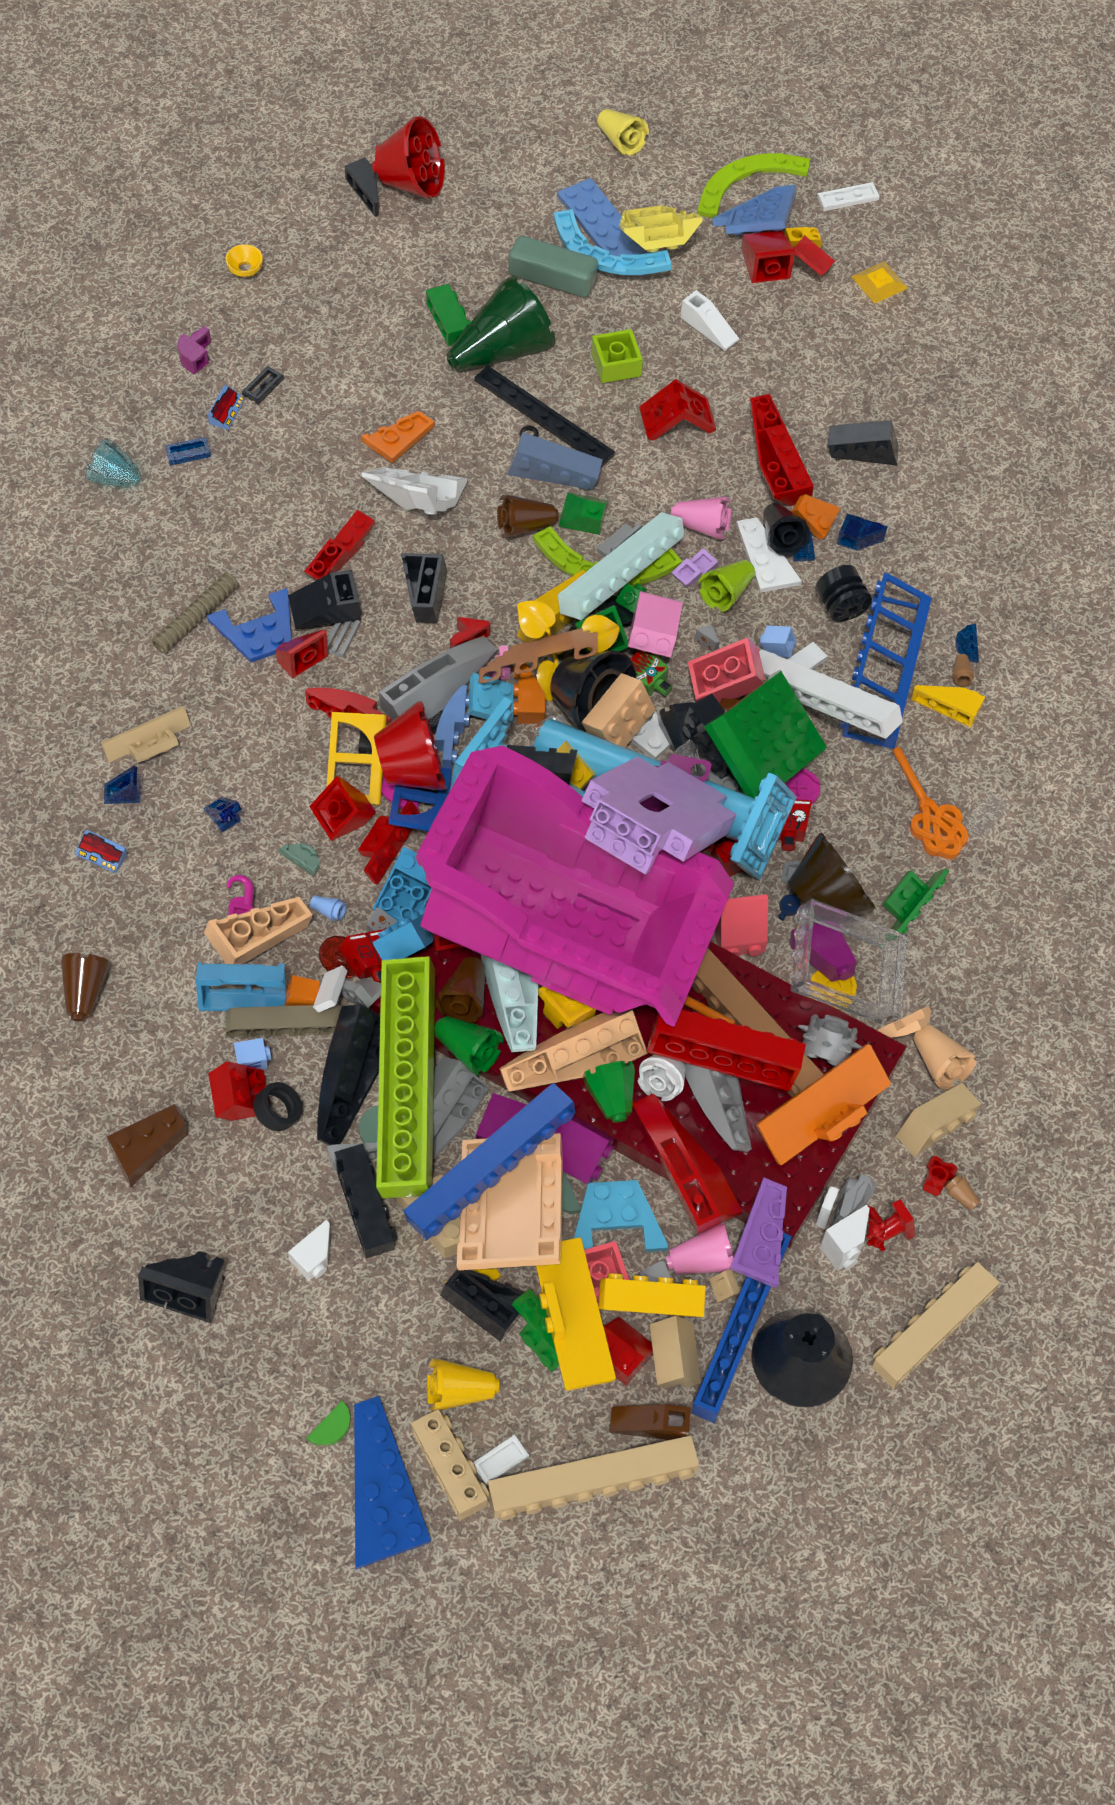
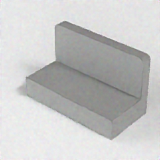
M638 523L634 528H631L629 525L624 524L597 547V553L606 557L643 526Z
M366 978L361 979L358 983L344 980L340 994L348 1002L357 1005L361 1004L369 1008L381 996V983Z

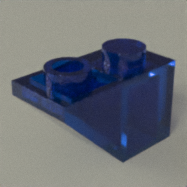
M847 513L839 532L837 544L856 551L884 542L888 526Z

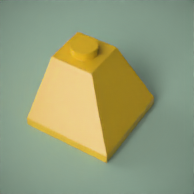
M885 261L852 275L855 282L874 304L908 288Z

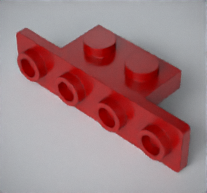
M407 801L400 814L415 815L420 814L412 801ZM379 816L358 849L362 856L371 857L364 868V872L373 884H379L414 829L388 824L389 816Z

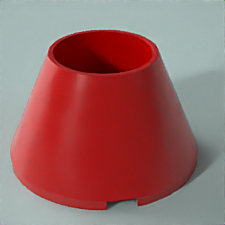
M421 700L413 704L374 735L377 754L387 784L441 791L446 790L445 778L442 775V766L429 719L424 711V704Z

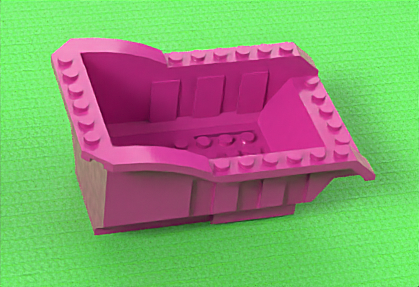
M504 746L471 752L416 855V860L419 866L423 867L426 873V880L429 886L432 887L420 926L436 935L531 975L530 981L606 1014L612 1015L613 1010L621 1013L647 1004L656 1008L665 1023L675 1027L734 886L733 881L719 860L698 852L683 862L665 850H661L650 872L645 875L585 839V835L592 822L589 819L594 808L582 802L583 797L551 771Z

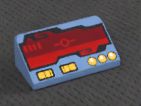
M224 385L208 414L209 424L229 430L245 398Z
M89 830L84 832L75 853L76 856L113 873L118 871L128 856L124 846Z

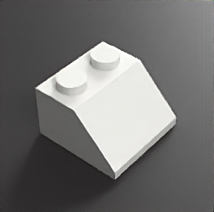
M867 1205L825 1231L820 1249L837 1272L842 1268L848 1270L858 1262L857 1259L861 1254L869 1215V1207Z

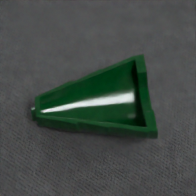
M511 276L498 285L471 323L465 326L446 354L447 362L451 368H455L457 372L483 368L487 365L492 366L493 363L518 359V357L544 352L554 347L555 333L553 331L550 332L549 325L552 323L539 299L524 282L519 284L517 282L518 279Z

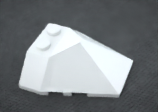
M386 467L362 472L364 479L403 509H423L426 514H437V511H447V508L455 507L467 483V478L441 474V476L436 477L428 475V472L415 474L410 473L409 470Z

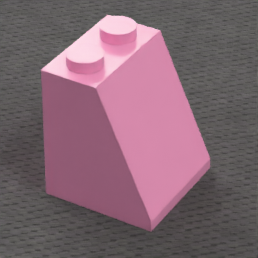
M640 591L629 630L628 647L671 657L677 637L683 602Z

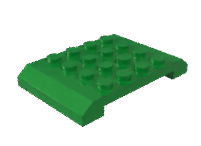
M781 670L773 673L747 696L704 726L745 795L754 799L756 796L758 797L760 783L763 778L767 777L768 773L778 776L785 783L827 748Z

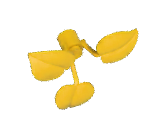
M524 601L517 604L518 623L525 636L534 639L540 638L545 634V631L547 632V637L551 636L549 627L555 623L556 617L548 605L538 601ZM602 615L588 617L581 627L583 631L589 630L590 633L598 632L596 653L610 648L616 641L619 633V626ZM586 647L590 652H592L593 649L591 647ZM564 651L550 654L554 663L546 660L541 662L537 668L536 680L545 693L546 701L553 700L550 690L551 679L556 667L559 665L557 655L562 654Z

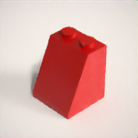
M782 230L743 235L741 249L751 283L791 278L795 250Z

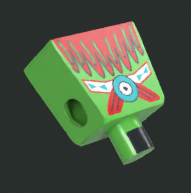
M639 650L631 658L636 669L637 679L642 681L649 697L656 690L662 695L667 696L673 688V685L666 681L669 670L668 666L655 653Z

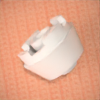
M653 1055L640 1064L638 1084L647 1095L655 1094L658 1097H662L661 1101L672 1100L683 1090L686 1073L685 1065L681 1061Z

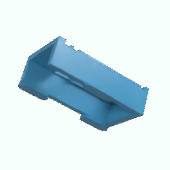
M201 962L197 963L195 983L199 1011H227L237 1007L284 1006L286 996L285 963H279L278 966L256 964L201 965ZM238 984L245 985V989H210V986ZM252 985L263 987V989H252Z

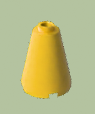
M431 1359L428 1368H433L432 1375H427L428 1404H433L430 1411L437 1409L440 1411L490 1400L499 1392V1379L495 1378L492 1372L442 1359Z

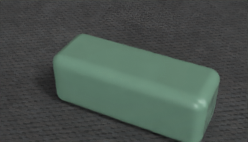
M519 236L509 253L508 272L512 276L586 298L589 296L597 280L598 260L594 257L530 237Z

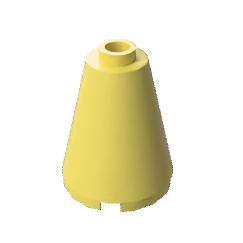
M605 109L599 114L597 119L598 126L620 153L633 155L639 152L645 145L646 141L644 139L646 134H649V128L646 121L642 118Z

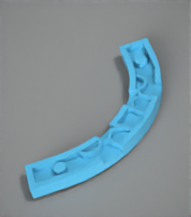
M573 209L553 212L556 229L565 248L596 258L598 260V270L619 275L641 276L672 270L667 250L640 255L621 254L620 257L610 255V251L596 245L593 247L587 242V238L578 228Z

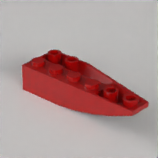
M765 394L750 398L759 468L773 497L788 506L796 505L799 497L805 494L812 497L814 485L771 395Z
M651 1094L632 1103V1107L697 1234L742 1214L743 1211L721 1169L656 1095Z

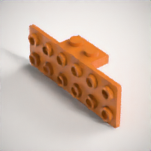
M865 1044L759 1121L757 1127L777 1164L783 1165L815 1140H837L847 1128L859 1124L861 1118L868 1114L863 1105L889 1087L891 1082L871 1045Z

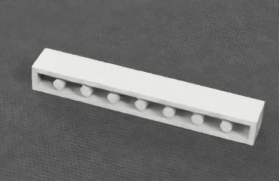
M763 649L759 651L765 679L781 670L800 703L885 739L903 723L900 706L896 703L848 685L843 681L831 678L826 674L816 672L806 666L794 663Z

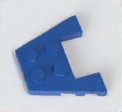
M287 588L268 594L275 610L274 613L233 626L224 609L207 615V620L250 663L275 655L276 649L281 644L291 640Z

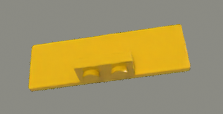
M582 1239L562 1241V1259L560 1264L535 1266L542 1291L539 1294L541 1308L546 1309L548 1316L545 1318L547 1333H552L564 1388L566 1391L614 1382L616 1376Z

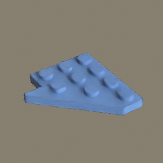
M796 184L776 186L713 217V226L726 225V233H733L734 235H740L744 232L759 233L763 230L779 231L786 228L797 193Z

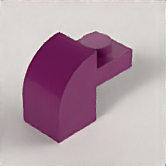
M203 326L190 337L183 333L178 339L177 346L180 363L194 375L209 363L208 351L205 349L211 343L210 330Z

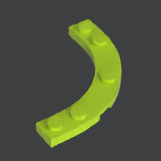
M767 153L735 160L718 170L707 182L701 195L697 214L708 218L717 216L721 200L730 186L736 181L738 182L743 178L751 176L752 173L761 171L762 173L781 172L807 177L811 158L783 153Z
M551 526L533 535V542L555 566L570 576H574L581 570L587 572L598 563L597 561L592 563L584 560L582 555L567 546ZM670 548L628 583L632 585L639 583L641 585L657 580L671 573L683 561Z

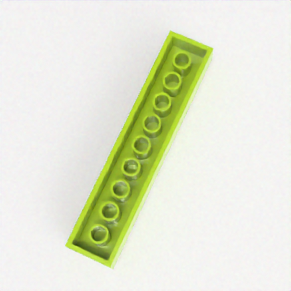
M430 957L382 960L376 1188L382 1198L421 1196L432 1186L435 968Z

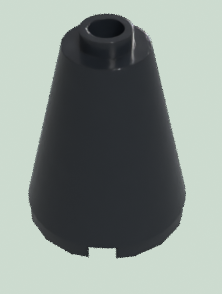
M771 503L764 509L763 517L768 543L777 554L783 556L796 554L799 552V548L808 543L810 528L804 519L779 503Z

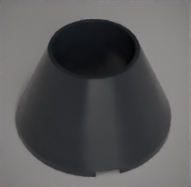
M619 651L598 652L581 659H575L574 656H570L562 660L553 673L550 685L551 695L579 730L586 732L582 724L585 717L621 673L637 679L636 669L630 657Z

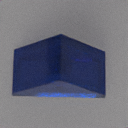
M136 766L130 767L104 784V804L140 803V779Z

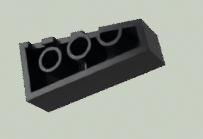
M364 1144L334 1152L336 1172L365 1259L393 1251L397 1235L394 1227H389L387 1219H390L386 1204L382 1205L380 1198L382 1196L376 1188L373 1176L375 1175L371 1160H368Z

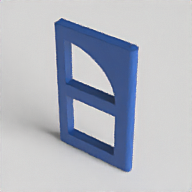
M441 769L443 778H445L446 790H438V793L395 785L388 824L429 831L449 794L452 769ZM400 798L435 804L424 813L415 815L397 814Z

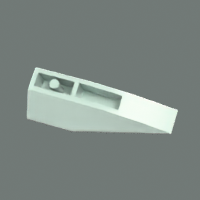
M481 954L482 962L485 965V976L491 999L511 1052L535 1051L538 984L530 981L531 975Z

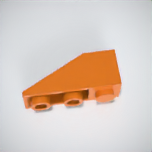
M524 663L520 666L519 669L527 670L530 668L526 663ZM514 665V678H518V684H514V697H518V702H514L513 716H518V724H544V691L531 671L516 674Z

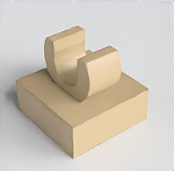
M732 1270L723 1271L709 1279L718 1303L740 1294L743 1288L742 1286L738 1287L735 1279L738 1277V1274L733 1273Z

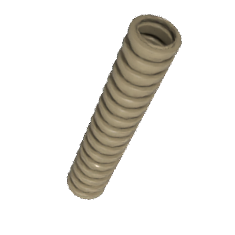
M227 572L222 577H219L218 581H215L213 585H210L204 591V594L196 598L190 606L185 608V611H182L180 615L176 616V619L171 621V624L163 628L157 634V637L152 638L154 647L159 652L166 654L168 649L176 645L182 639V636H185L187 632H190L197 625L196 623H200L201 619H204L211 612L210 610H214L215 606H218L220 602L224 601V598H227L234 589L238 588V582L235 577Z

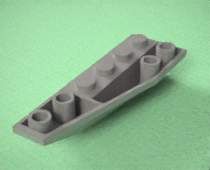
M484 636L453 647L417 666L379 692L380 708L394 720L413 704L422 700L426 717L430 720L438 712L444 710L448 701L462 685L470 683V676L473 673L478 674L480 668L484 667L494 657L498 649Z
M442 1057L434 1069L433 1159L465 1128L489 1090V1087L474 1073H471L459 1060Z
M684 1063L686 1068L685 1076L691 1090L717 1132L733 1150L747 1152L752 1150L738 1077Z

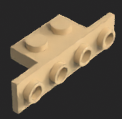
M181 706L105 740L101 744L109 763L128 754L139 763L179 745L174 733L191 725L185 707Z

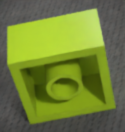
M632 329L592 336L591 355L601 383L641 376L643 359Z

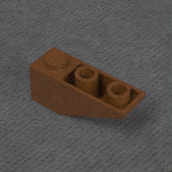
M667 1404L614 1406L611 1410L609 1433L664 1440L686 1437L689 1434L691 1407Z

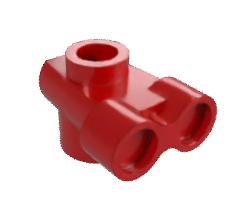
M932 1156L927 1164L928 1173L923 1190L934 1196H939L947 1182L954 1179L958 1171L957 1166L952 1163H945L937 1156Z

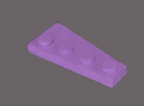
M763 1178L729 1269L777 1288L779 1286L778 1275L781 1263L780 1252L783 1240L782 1228L785 1216L787 1187Z

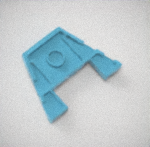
M638 1180L588 1184L574 1238L582 1239L584 1250L593 1247L592 1231L643 1228L645 1252L668 1251L666 1239Z

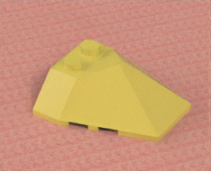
M664 205L624 210L620 220L621 223H619V229L647 250V252L659 251V248L676 249L678 245L685 244L701 224L702 217L697 213L686 214L685 210H680V213H676V208Z

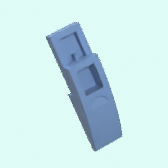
M462 685L454 693L444 708L438 723L435 743L437 751L443 752L442 768L452 769V763L455 764L457 760V750H453L454 744L458 745L459 734H464V726H469L470 715L466 713V707L469 708L467 685Z

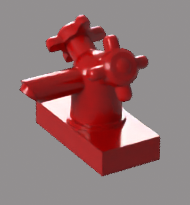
M901 1199L892 1203L893 1213L885 1220H882L874 1207L868 1206V1216L871 1219L868 1221L870 1227L868 1229L869 1233L866 1235V1238L870 1239L867 1242L868 1246L879 1248L883 1252L885 1250L884 1241L900 1233L904 1235L906 1240L915 1236L914 1218Z

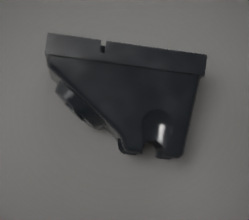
M198 1251L192 1256L178 1259L171 1258L147 1264L145 1267L142 1266L138 1274L140 1300L164 1308L167 1302L166 1309L212 1323L215 1307L225 1280V1276L222 1275L225 1261L217 1256L213 1260H208L206 1258L207 1253Z

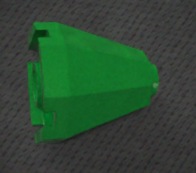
M625 1061L596 1066V1072L592 1074L590 1069L585 1071L583 1074L585 1086L605 1118L612 1119L613 1123L627 1120V1116L632 1112L635 1075L633 1061H628L627 1065H625Z

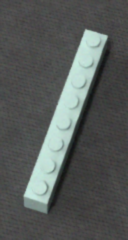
M663 512L653 518L558 594L560 614L579 620L585 618L684 537L682 518Z

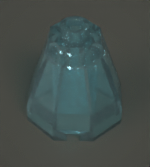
M108 438L103 439L93 452L91 457L93 462L88 464L85 478L91 482L130 488L132 484L136 486L141 477L139 467L114 441Z

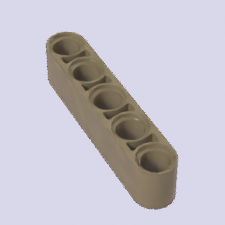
M314 1005L231 1008L226 1011V1036L229 1038H234V1036L251 1038L258 1037V1035L282 1037V1034L306 1036L308 1033H313V1035H331V1033H334L342 1006L335 1005L322 1012H317L313 1008Z

